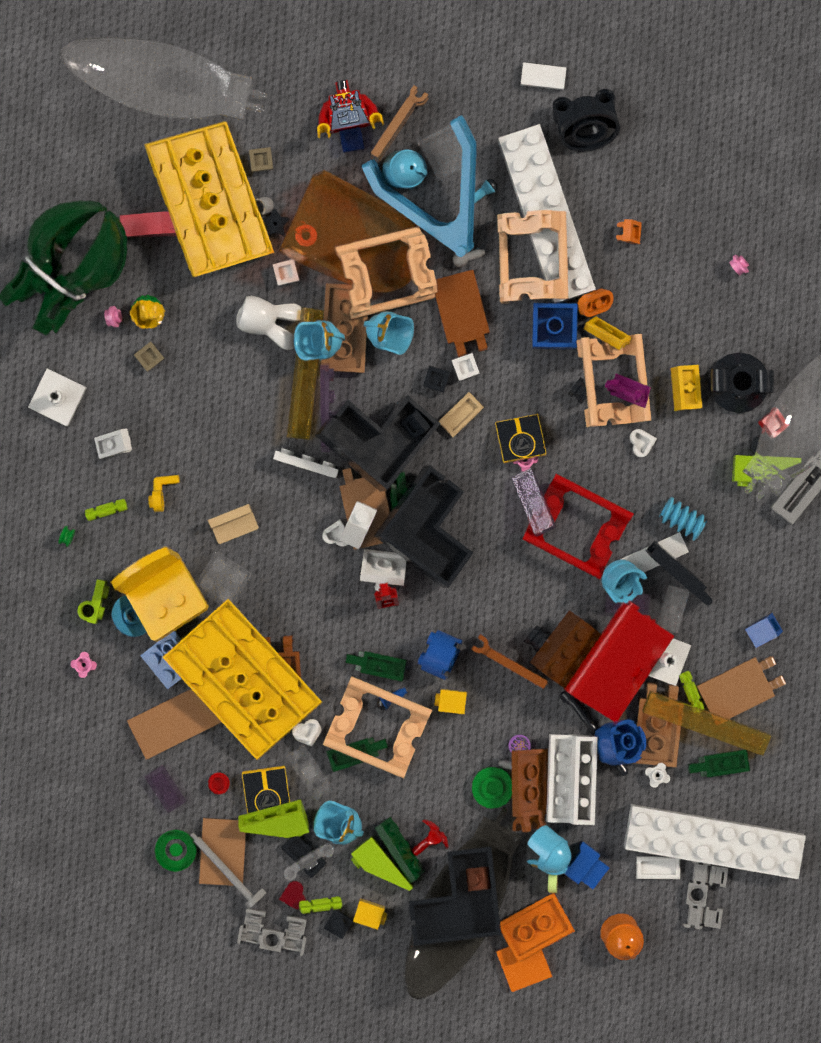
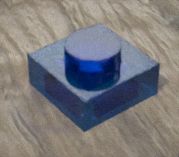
M360 127L339 131L343 153L364 150Z

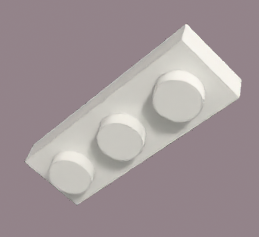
M283 448L281 452H275L274 460L337 479L339 470L335 469L336 464L323 461L321 465L315 463V458L302 455V458L293 456V451Z

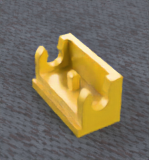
M699 365L671 368L674 411L702 408Z

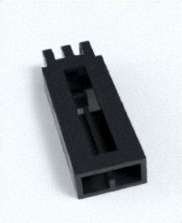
M654 540L645 550L648 555L705 605H711L712 598L705 592L707 588L705 584Z

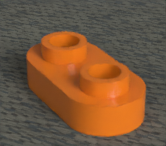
M601 288L584 294L577 303L579 314L592 317L609 310L613 303V293Z

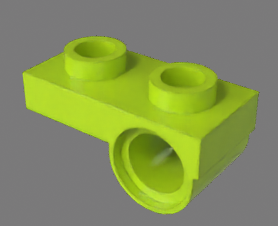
M96 580L92 601H84L78 607L77 612L81 619L93 624H98L99 620H103L105 608L102 607L103 599L108 598L110 586H107V581ZM87 604L94 608V614L91 617H87L83 613V608Z

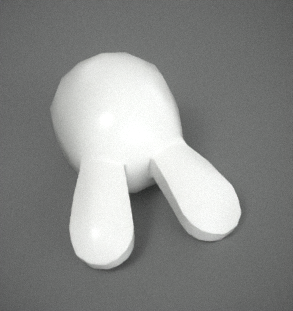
M251 295L246 296L242 307L239 309L236 323L237 328L243 332L267 335L281 348L291 350L294 348V335L276 325V319L298 322L303 318L304 312L301 306L297 304L273 305L262 298Z

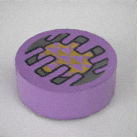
M515 735L509 741V750L511 752L513 750L530 749V741L524 735Z

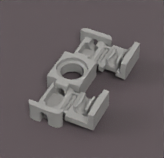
M692 861L695 864L693 880L689 882L686 900L689 910L687 923H683L686 928L702 929L703 925H700L701 923L705 927L720 929L723 908H717V911L709 910V907L702 908L706 907L709 885L705 883H710L711 886L713 883L720 884V887L726 888L729 867L712 866L711 868L708 867L711 864ZM722 872H724L723 884L721 883ZM699 888L703 891L704 896L701 900H694L691 897L693 889ZM717 912H719L718 923H716Z
M247 907L244 924L239 929L238 944L244 941L260 944V949L276 952L286 949L301 952L300 956L304 954L306 936L303 938L301 936L305 932L306 918L288 915L287 921L289 925L288 929L285 928V932L263 928L261 931V928L264 926V924H261L262 917L266 916V911L253 908L248 909ZM269 934H274L278 937L276 945L270 946L266 943V937Z

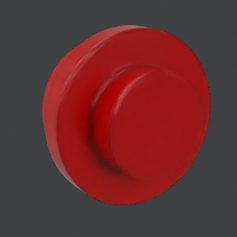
M214 773L208 780V787L214 794H223L229 789L230 780L224 773Z

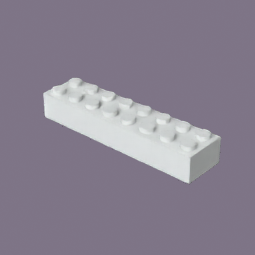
M540 124L498 138V144L523 218L526 217L527 211H566L569 299H551L552 303H563L595 291L596 289ZM546 228L540 233L529 234L544 280L558 279V233Z
M631 804L624 848L626 850L798 879L806 836L797 832Z

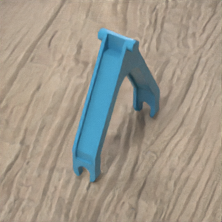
M459 116L450 122L462 147L460 213L455 221L440 222L390 187L374 159L362 164V169L375 195L446 245L458 257H463L474 248L473 229L477 144L463 116Z

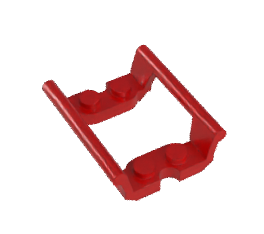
M556 473L541 500L544 503V510L541 513L535 512L522 540L600 579L613 553L609 548L610 543L613 540L619 541L634 513ZM570 491L611 511L610 520L601 526L590 548L591 557L585 562L545 542L543 537L544 533L552 528L563 507L564 494Z

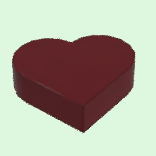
M297 880L291 881L279 900L294 909H299V903L306 901L302 883Z

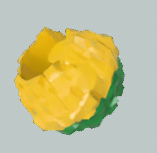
M150 295L138 297L130 310L132 322H135L136 326L141 329L156 328L161 324L165 316L163 305H161L156 297Z

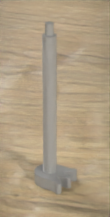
M194 833L190 835L195 840V844L248 900L245 903L248 909L266 894L262 888L253 895L200 837H197Z

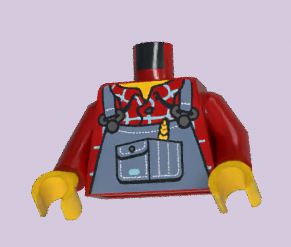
M348 80L335 82L337 94L330 95L329 100L322 106L318 116L317 136L320 138L321 133H327L328 138H330L333 133L372 126L375 129L374 124L381 122L384 125V120L378 112L376 105L367 95L360 94L359 90L350 91Z

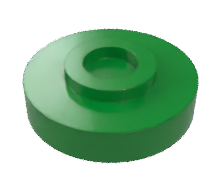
M486 767L480 770L472 782V793L475 800L480 805L490 809L505 805L512 796V780L509 774L498 767Z
M169 830L162 834L156 842V860L166 870L182 871L188 868L196 857L197 848L194 839L183 830ZM173 839L183 841L187 847L185 857L178 861L171 860L165 852L167 843ZM178 843L172 844L170 846L171 855H181L183 851L182 846Z

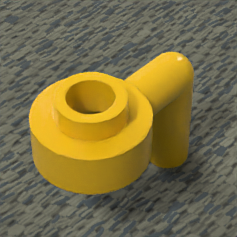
M179 475L154 478L152 495L148 497L149 507L153 508L154 512H164L162 485L179 484Z

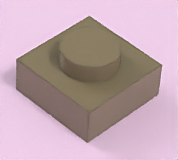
M271 147L249 150L252 173L274 170Z
M151 341L134 354L147 372L165 359Z

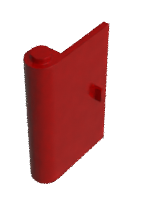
M628 601L627 604L622 602L564 689L612 721L619 720L674 638L673 634L639 613L640 607L631 601Z

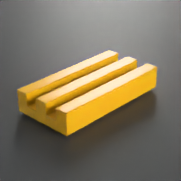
M597 316L586 322L583 328L619 351L622 347L624 348L628 345L632 338Z

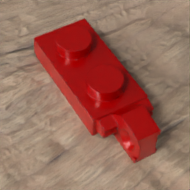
M388 583L379 584L380 589L374 593L378 609L399 605L396 589L389 587Z

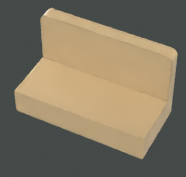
M250 504L208 520L218 544L259 528Z

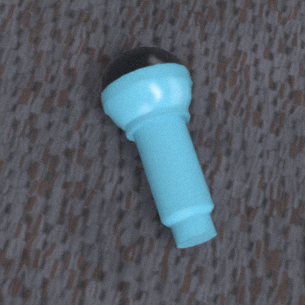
M493 179L485 180L482 188L475 192V203L485 195L495 193L497 183Z

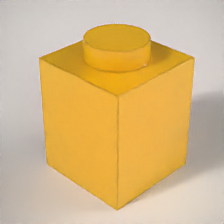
M440 689V693H436L434 706H439L438 711L464 714L467 692Z
M360 898L353 922L378 930L379 925L384 926L388 913L384 912L385 906Z

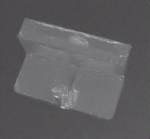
M666 585L656 624L665 630L678 633L690 591Z

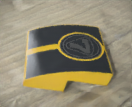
M538 414L495 422L503 464L546 456Z
M285 766L242 772L247 813L290 802Z

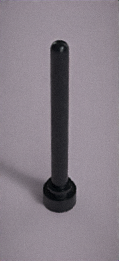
M563 691L559 695L563 703L566 702L567 705L572 706L590 733L595 736V731L598 727L577 698L567 691ZM624 764L615 766L622 776L628 774V769Z

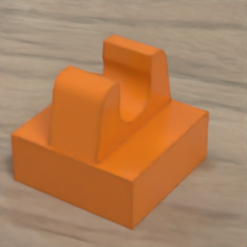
M624 219V222L617 223V227L623 228V234L616 235V239L630 244H640L642 222Z

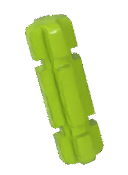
M120 499L116 503L110 502L96 506L95 509H86L85 516L88 521L97 519V517L101 518L115 514L116 511H125L128 509L125 499Z
M689 671L682 672L679 678L681 683L684 684L683 688L688 701L691 702L692 711L694 713L703 711L704 706L702 701L699 700L700 696L695 683L692 682L691 673Z
M339 896L331 897V899H314L311 902H308V900L301 901L299 903V909L302 914L310 913V911L314 913L329 911L331 908L333 910L342 908V900Z

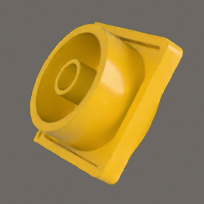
M168 547L161 548L143 557L111 581L115 590L127 596L149 637L155 642L160 641L208 610L206 600L180 555Z

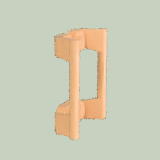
M527 211V215L524 218H521L520 213L516 212L497 215L501 304L522 301L525 294H528L531 300L569 299L566 211ZM546 228L558 233V279L544 281L537 277H527L509 280L508 234H537Z
M419 226L335 247L336 254L342 262L345 278H350L353 281V287L348 290L352 305L350 310L351 319L435 298V293L437 292L434 270H429L426 266V261L431 256L426 237L420 231ZM397 240L408 243L407 260L413 283L418 286L419 291L407 297L370 306L372 288L367 267L361 262L358 250Z
M642 334L629 335L632 337L630 343L624 348L622 347L620 351L604 341L600 344L597 338L589 339V337L576 340L578 357L583 358L588 401V409L584 410L586 427L605 426L608 420L611 421L612 425L652 421L649 397L646 408L636 404L625 406L619 402L596 403L592 361L611 360L622 354L636 356L638 382L648 386Z
M351 676L340 703L344 707V712L339 716L335 715L323 745L404 779L415 752L412 740L415 737H421L432 710ZM365 693L373 694L409 709L411 713L410 718L405 720L400 728L393 746V759L388 762L349 747L345 743L344 738L346 734L353 730L363 705L362 695Z

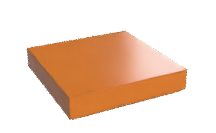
M509 946L496 950L511 992L552 977L542 950L517 963Z

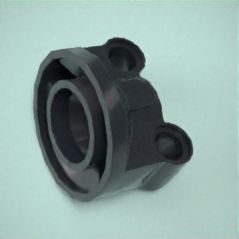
M610 89L599 90L595 97L582 96L573 101L567 97H558L552 103L553 120L558 124V131L563 146L569 150L585 152L600 149L611 143L619 135L620 123L615 109V94Z
M741 352L728 354L717 361L713 369H711L708 382L710 394L715 402L726 411L734 413L749 412L761 405L767 394L774 393V370H766L763 363L753 355ZM741 371L747 373L751 378L750 388L744 391L736 389L733 385V377Z

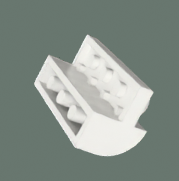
M549 734L546 822L595 825L598 737L578 734Z

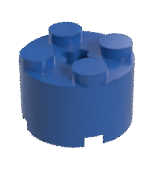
M437 630L436 633L431 632L426 643L429 647L426 653L422 652L418 660L421 670L446 680L448 677L444 674L446 671L451 672L460 652L457 649V644L462 645L463 640L440 630Z
M620 720L602 725L600 729L595 731V736L598 737L597 753L599 760L612 766L639 761L642 751H645L646 737L643 729L633 723L634 721Z

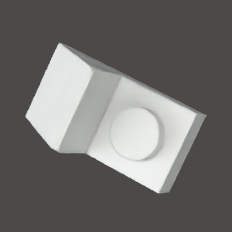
M127 428L94 438L99 459L131 452L132 450Z

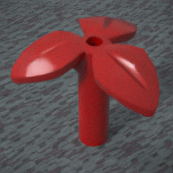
M423 819L422 822L428 825L431 830L428 836L412 849L414 855L418 856L430 845H436L440 842H443L446 849H448V840L444 832H440L439 827L435 823Z

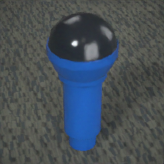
M405 687L393 692V694L400 697L407 693ZM380 697L376 700V706L380 710H387L392 703Z

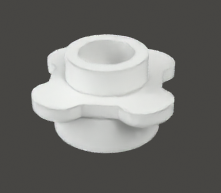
M658 763L646 768L645 774L650 778V786L656 788L659 784L670 781V776L665 771L666 765L664 763Z

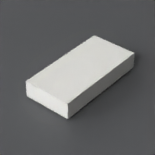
M523 63L521 85L564 90L566 67Z
M636 856V879H680V859L667 856Z

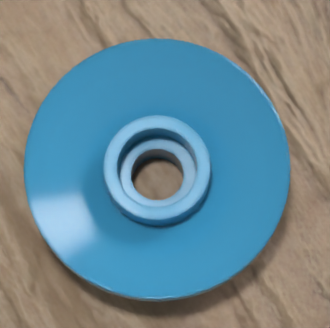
M127 596L120 597L112 608V619L117 629L130 637H138L145 634L147 631ZM127 615L131 616L132 621L128 619Z

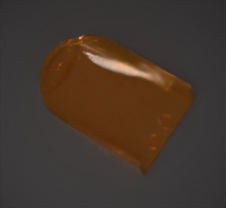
M322 170L313 174L278 252L317 272L353 286V281L350 278H345L342 262L336 254L335 247L413 228L416 225L389 204ZM397 240L358 250L361 262L367 267L372 292H392L404 287L412 280L407 260L408 243Z

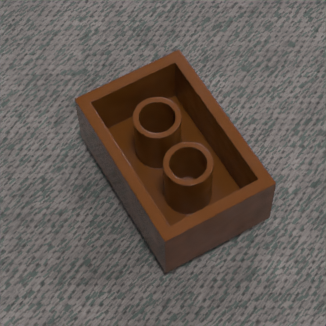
M569 610L530 663L565 689L601 633Z

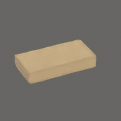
M468 392L438 422L441 423L440 425L453 438L484 407Z

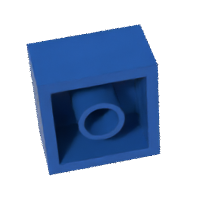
M533 303L532 349L576 350L577 304Z

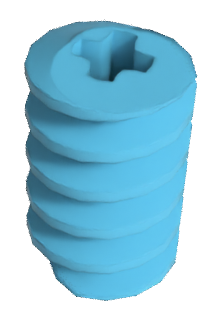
M670 497L659 517L663 516L662 523L664 524L670 520V528L677 524V532L686 529L685 536L687 537L693 533L692 540L695 541L701 534L707 520L704 522L703 514L696 518V510L688 513L689 506L681 509L682 503L680 501L673 505L674 498Z

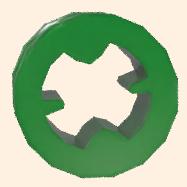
M65 526L61 532L58 544L64 543L69 548L76 530H69L68 526Z

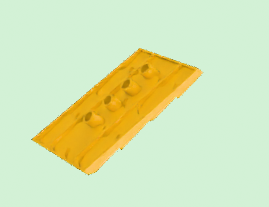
M226 121L144 144L192 276H200L275 253Z
M229 599L162 657L256 760H259L314 709L323 703ZM257 693L261 694L259 700L255 699V695Z

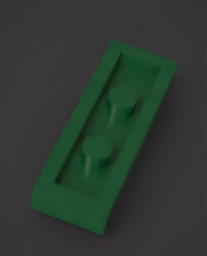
M391 817L375 827L409 883L425 873L422 863L414 855L410 844L404 839L398 825Z

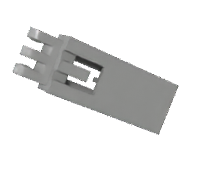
M821 450L815 457L809 458L770 507L791 525L794 524L821 490V476L813 486L805 480L810 473V477L813 479L816 478L818 473L821 474Z

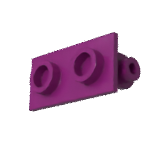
M615 374L614 379L607 380L605 383V388H607L611 395L646 408L651 387L619 374Z

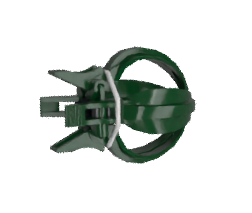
M89 200L60 203L47 209L35 219L29 230L30 235L27 242L29 256L26 257V261H21L17 275L0 293V300L4 306H8L16 300L22 303L37 292L44 297L33 329L45 336H48L51 330L54 333L59 331L69 313L84 301L85 293L110 287L120 277L125 266L127 255L125 229L118 217L110 210L107 211V208L99 202ZM105 211L103 223L89 251L73 272L64 274L61 271L62 263L60 261L67 245L90 218L99 212Z

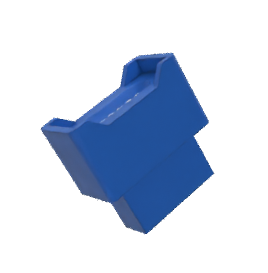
M582 840L579 844L580 851L568 865L567 871L564 874L575 883L579 884L582 881L591 889H594L609 867L598 859L600 853Z

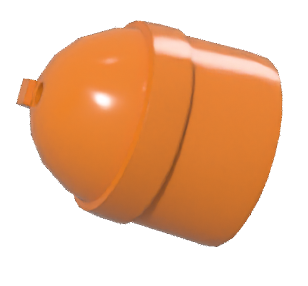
M615 914L603 923L600 934L608 952L620 960L635 959L642 950L644 943L643 934L635 919L628 914Z

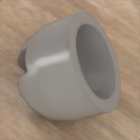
M260 197L255 200L261 215L268 214L274 207V203L269 197Z

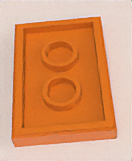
M554 893L500 922L501 933L517 963L575 932Z

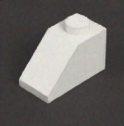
M357 501L339 541L359 549L377 509Z

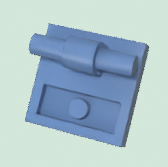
M175 631L140 655L167 689L182 679L162 658L182 640Z

